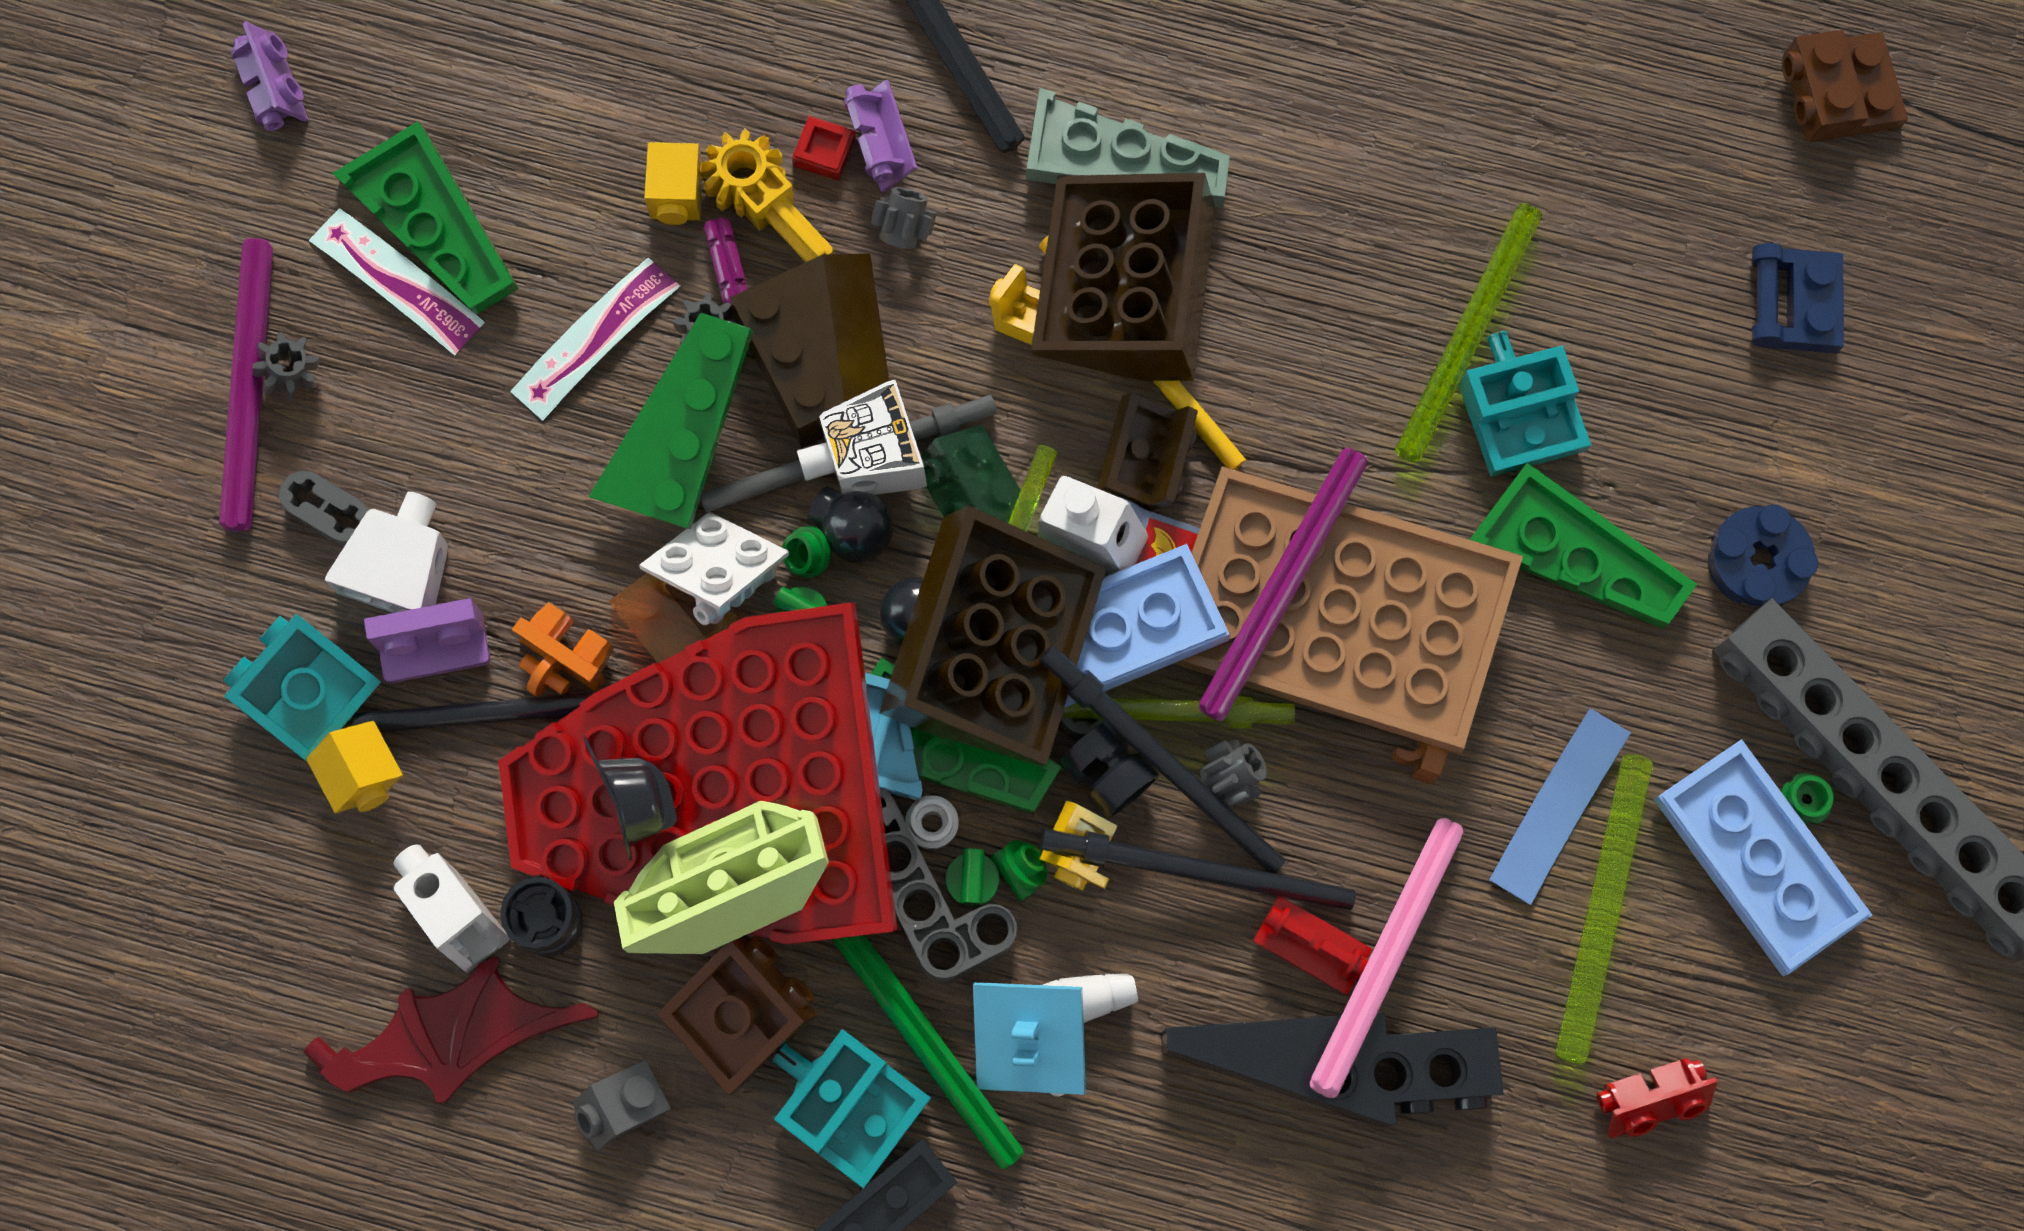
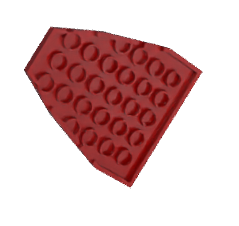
M850 602L744 617L730 624L729 628L705 640H699L685 647V650L660 663H653L594 693L581 702L580 707L557 723H551L538 732L535 738L526 745L515 748L498 760L511 868L532 876L539 875L551 879L563 888L588 893L604 899V903L614 906V901L623 891H629L638 874L663 845L759 801H766L788 806L799 811L813 812L818 819L829 863L802 910L749 934L769 938V941L793 944L897 930L856 603ZM584 734L598 760L643 759L655 765L664 774L670 786L677 815L676 823L671 828L660 831L658 834L631 846L633 860H629L615 804L582 737Z

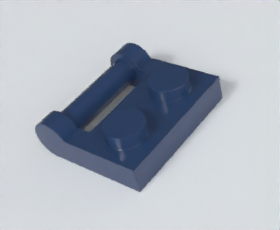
M1763 243L1752 248V265L1757 267V324L1752 326V344L1766 348L1838 353L1844 347L1843 253L1787 249L1775 243ZM1778 270L1787 271V327H1783L1778 323Z

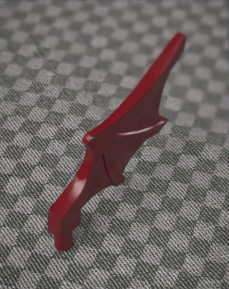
M498 956L479 963L475 972L467 980L443 994L417 996L412 988H406L398 997L399 1005L390 1023L376 1039L360 1050L351 1052L348 1048L343 1047L336 1053L321 1037H317L305 1048L303 1053L321 1069L320 1074L332 1086L348 1094L389 1078H413L424 1082L432 1090L435 1103L443 1104L448 1102L454 1093L474 1073L510 1048L558 1028L597 1018L599 1012L586 1003L567 1007H549L538 1005L519 997L501 979L497 971L501 960Z

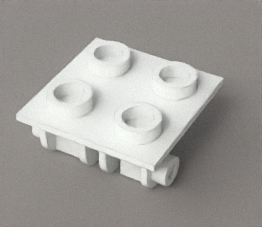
M708 512L692 524L691 529L684 530L642 562L640 569L695 597L696 607L693 609V614L701 624H717L723 619L724 614L731 610L730 606H740L745 599L750 598L755 593V589L775 577V570L778 568V564L789 556V551Z

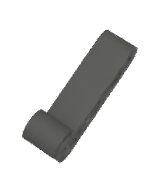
M880 788L881 804L884 806L882 812L884 827L887 833L885 834L887 850L901 848L911 857V861L906 869L898 873L890 872L896 919L924 974L936 983L946 984L954 982L1003 957L1011 950L1015 943L1017 932L1015 917L1005 907L989 904L954 920L893 797L886 789ZM894 828L898 830L897 832H891ZM916 895L926 896L934 903L935 911L927 920L914 921L908 918L904 912L907 900ZM987 919H997L1005 925L1008 935L1000 944L994 946L987 945L977 935L976 929L979 924ZM949 943L956 948L959 953V960L953 968L938 970L931 965L928 960V954L936 944Z

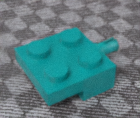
M1501 331L1499 335L1496 332L1488 336L1487 342L1490 345L1496 363L1467 370L1458 386L1490 477L1523 469L1526 463L1534 466L1586 452L1591 446V442L1575 401V397L1580 391L1563 345L1515 357L1507 331Z
M843 1029L824 1054L812 1063L786 1043L780 1051L794 1061L796 1066L792 1065L778 1053L772 1063L777 1064L798 1082L796 1083L793 1095L774 1120L864 1189L928 1104L931 1097L887 1065L884 1060Z

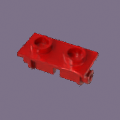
M1277 896L1252 941L1345 996H1348L1356 979H1360L1372 951V948L1279 896Z
M1683 1058L1650 1070L1649 1075L1656 1089L1649 1091L1641 1073L1605 1084L1604 1091L1596 1093V1098L1604 1114L1613 1113L1608 1130L1609 1138L1611 1139L1626 1133L1630 1137H1637L1653 1130L1659 1122L1678 1117L1680 1120H1689L1701 1115L1711 1106L1718 1083L1716 1077L1707 1079L1705 1068L1700 1060L1691 1062L1688 1058Z

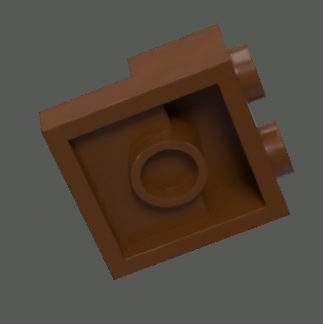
M1844 30L1797 36L1784 53L1782 59L1783 75L1788 82H1791L1796 99L1794 105L1795 117L1798 124L1804 127L1808 143L1899 129L1908 121L1883 32L1845 37Z
M744 935L726 943L657 1013L728 1095L738 1091L774 1054L778 1053L786 1043H789L818 1014L810 1006L814 1001V996L810 989L796 977H790L787 980L773 965L777 961V954L765 940L757 936L750 939L747 935Z

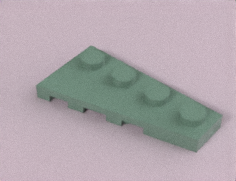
M1039 87L1025 180L1056 184L1057 176L1205 173L1215 207L1223 208L1230 155L1171 134L1166 138H1162L1146 132L1144 124L1125 118L1124 123L1098 115V108L1080 101L1077 106L1055 99V92Z

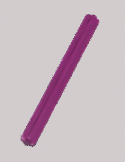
M262 238L245 239L242 243L219 517L220 526L224 530L232 532L248 531L252 520L263 377L253 376L252 364L264 361L257 354V345L259 342L266 344L273 255L272 246L268 240Z
M1345 448L1338 456L1201 698L1199 710L1207 717L1217 721H1223L1226 718L1362 476L1367 463V458L1363 454L1351 448Z

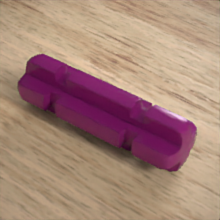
M721 217L707 221L704 225L708 246L710 247L723 304L728 302L731 304L730 297L748 288L745 285V276L737 245L734 242L731 222L728 218Z

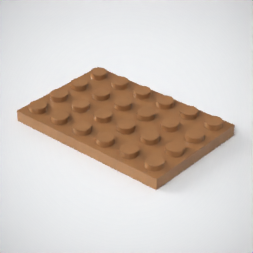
M1223 466L1221 467L1192 550V555L1230 637L1229 641L1173 664L1214 677L1317 494ZM1346 503L1244 686L1462 754L1523 556Z

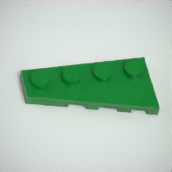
M419 121L333 172L476 315L519 289L431 138Z
M704 313L699 314L588 497L691 529L752 338L753 330L751 328Z
M1526 463L1469 539L1522 555L1520 570L1662 629L1671 622L1697 586V583L1528 463Z
M881 657L871 674L891 679L895 665ZM909 726L919 779L1032 815L1038 809L1062 769V766L1050 759L1046 766H1039L928 734Z

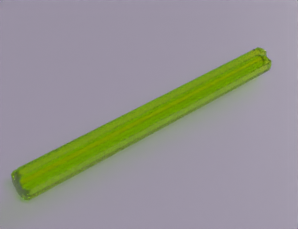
M1521 203L1517 206L1395 448V453L1399 457L1409 462L1417 463L1423 456L1542 219L1540 209L1532 207L1528 203Z
M1625 754L1621 758L1555 1049L1556 1057L1570 1063L1585 1064L1588 1060L1652 774V760L1637 754Z

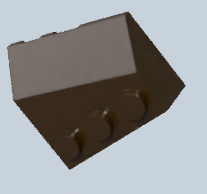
M870 253L823 254L730 297L736 323L753 330L749 348L801 448L824 438L819 418L823 412L889 381Z

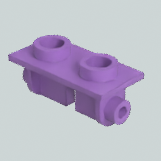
M245 21L242 24L246 35L240 36L233 41L234 47L231 50V54L244 85L250 87L260 81L259 85L246 92L256 122L263 125L265 130L274 131L284 125L283 119L289 115L303 122L308 121L309 119L302 103L304 98L303 91L291 74L286 60L288 52L285 44L275 33L268 32Z
M884 80L871 91H866L865 87L861 84L853 85L845 91L847 97L843 101L845 108L849 110L854 129L862 133L858 141L866 162V173L869 176H873L881 192H886L917 169L888 80Z

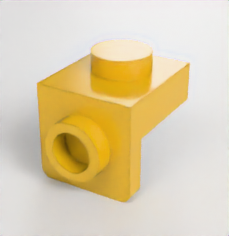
M1014 264L1004 279L996 281L989 295V305L992 309L996 331L1032 345L1040 290L1027 286L1024 267Z
M1066 801L1053 830L1082 836L1085 835L1086 831L1109 835V841H1111L1117 825L1076 803ZM1043 850L1039 858L1057 868L1054 875L1055 879L1080 891L1084 890L1086 883L1105 889L1109 878L1096 872L1098 866L1080 863V857Z

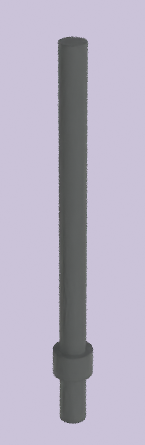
M990 394L955 407L948 403L931 409L932 415L909 423L915 441L936 434L943 438L960 432V426L997 414V409ZM796 460L702 492L701 500L705 512L708 513L805 480L800 461Z

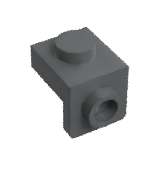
M646 1060L590 1085L573 1101L577 1126L580 1132L591 1140L596 1150L609 1145L617 1137L664 1115L671 1109Z

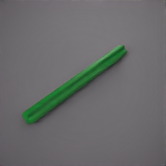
M865 935L831 939L997 1166L1004 1170L1022 1158L1024 1154L1023 1148Z

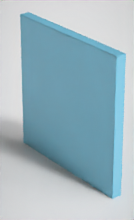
M999 983L973 984L976 1079L978 1089L1085 1094L1083 987Z

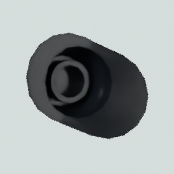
M584 734L582 735L584 742L615 804L629 860H633L631 846L658 834L660 831L671 828L676 823L677 815L670 786L664 774L655 765L643 759L598 760Z

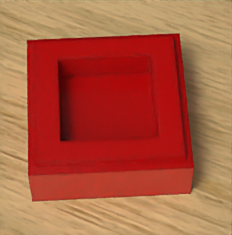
M808 116L792 156L793 166L840 181L856 140V131Z

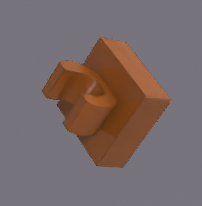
M1415 740L1417 743L1416 751H1407L1397 747L1391 756L1393 760L1402 765H1412L1415 763L1411 778L1431 785L1441 776L1449 750Z

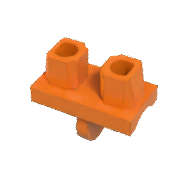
M550 602L540 609L530 622L520 617L511 629L520 636V643L544 658L540 662L531 655L526 654L520 661L519 667L531 675L527 684V691L539 697L550 687L560 695H564L570 688L571 682L559 675L560 670H562L592 691L598 692L606 682L601 671L612 654L613 647L611 643L588 629L573 651L561 644L560 640L574 622L570 616Z

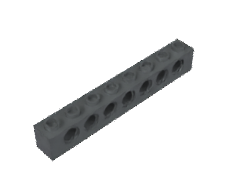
M1771 598L1712 650L1720 658L1719 663L1722 669L1735 681L1743 682L1757 696V703L1766 715L1774 720H1780L1795 735L1794 741L1804 754L1812 759H1818L1833 774L1832 780L1842 793L1850 798H1856L1869 811L1871 822L1881 833L1895 838L1909 853V861L1920 873L1927 877H1933L1948 893L1947 899L1949 903L1962 915L1971 917L1987 933L1985 935L1986 940L1994 950L2005 957L2011 958L2014 962L2024 959V854ZM1767 656H1773L1781 662L1784 668L1783 676L1776 675L1769 669ZM1805 694H1810L1819 701L1821 706L1820 715L1814 714L1807 708L1804 699ZM1843 732L1851 734L1856 739L1859 747L1858 754L1852 753L1845 747ZM1882 771L1889 773L1896 782L1895 793L1888 791L1881 781ZM1921 810L1926 811L1934 821L1933 833L1926 830L1921 824ZM1960 849L1964 850L1971 857L1973 863L1972 872H1968L1960 864L1958 857ZM1999 889L2006 892L2011 900L2010 912L2005 911L1999 904Z

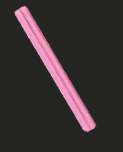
M1440 818L1436 821L1311 1077L1310 1087L1315 1092L1327 1098L1338 1096L1461 840L1463 828L1460 824L1452 822L1447 818Z

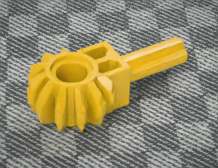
M744 128L739 140L733 141L732 137L724 132L721 136L723 147L708 144L706 154L709 161L701 162L700 173L703 178L707 179L703 184L706 196H717V208L724 211L732 204H735L736 214L741 218L745 215L759 231L768 224H771L805 262L823 254H833L832 246L793 206V187L786 179L785 169L780 167L781 163H783L782 153L778 149L769 150L770 142L765 134L752 142L750 132ZM743 167L755 171L753 175L745 179L732 176L734 171Z

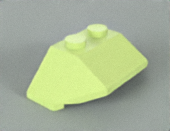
M759 801L663 845L638 874L629 891H623L614 901L622 948L627 953L704 954L802 910L829 863L817 816L811 811H799L788 806Z

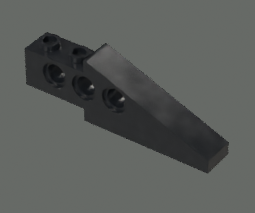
M1377 1013L1345 1079L1344 1088L1335 1098H1327L1315 1092L1310 1087V1081L1341 1016L1167 1027L1161 1032L1164 1055L1381 1128L1397 1125L1394 1104H1400L1401 1114L1434 1112L1433 1102L1454 1100L1456 1111L1489 1108L1488 1098L1504 1095L1496 1027L1387 1035L1385 1013ZM1434 1057L1442 1058L1451 1067L1452 1079L1446 1087H1440L1430 1078L1429 1064ZM1380 1061L1389 1062L1397 1070L1399 1076L1398 1084L1392 1091L1382 1089L1375 1081L1374 1069Z

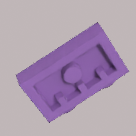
M472 598L364 619L367 640L379 651L383 678L389 684L483 666L490 663L491 659L483 613Z

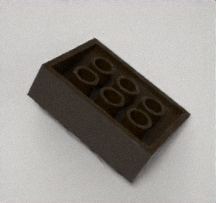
M1205 173L1057 176L1031 352L1034 356L1142 381H1194L1215 204Z
M969 505L944 517L879 714L928 734L1039 766H1046L1068 694H1066L1068 687L1039 661V658L1051 645H1054L1077 666L1107 568Z

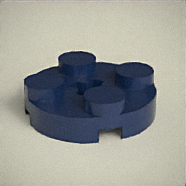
M1773 504L1766 507H1748L1732 514L1716 529L1712 537L1711 552L1708 554L1709 572L1718 589L1727 598L1738 604L1743 601L1752 606H1759L1756 609L1760 608L1771 598L1780 607L1787 604L1803 592L1811 576L1816 573L1818 568V558L1806 529L1799 521L1790 516L1784 507ZM1753 546H1760L1763 550L1767 549L1772 555L1770 560L1771 569L1768 570L1764 564L1755 566L1751 562L1750 558L1756 553Z

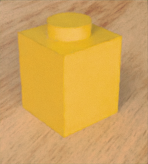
M648 142L644 198L650 219H658L660 222L669 225L684 224L687 220H700L703 183L700 165L703 161L699 144Z
M374 721L329 732L306 758L334 813L356 807L359 812H366L378 807L389 798L387 792L403 776Z

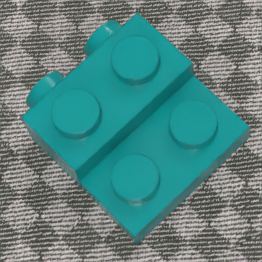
M295 614L289 621L279 616L259 638V641L267 647L253 663L246 657H243L223 679V682L231 687L224 697L307 761L306 758L327 734L340 730L381 681L298 614Z

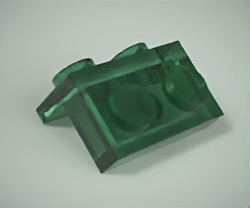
M982 424L936 438L921 455L927 484L925 488L929 491L943 517L969 505L1012 524L1023 520L1032 511L1028 501Z

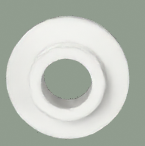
M925 796L910 806L906 814L905 823L919 847L934 850L948 845L954 839L958 831L959 819L956 809L948 800L939 796ZM928 815H937L943 824L938 831L928 832L922 827L923 819Z

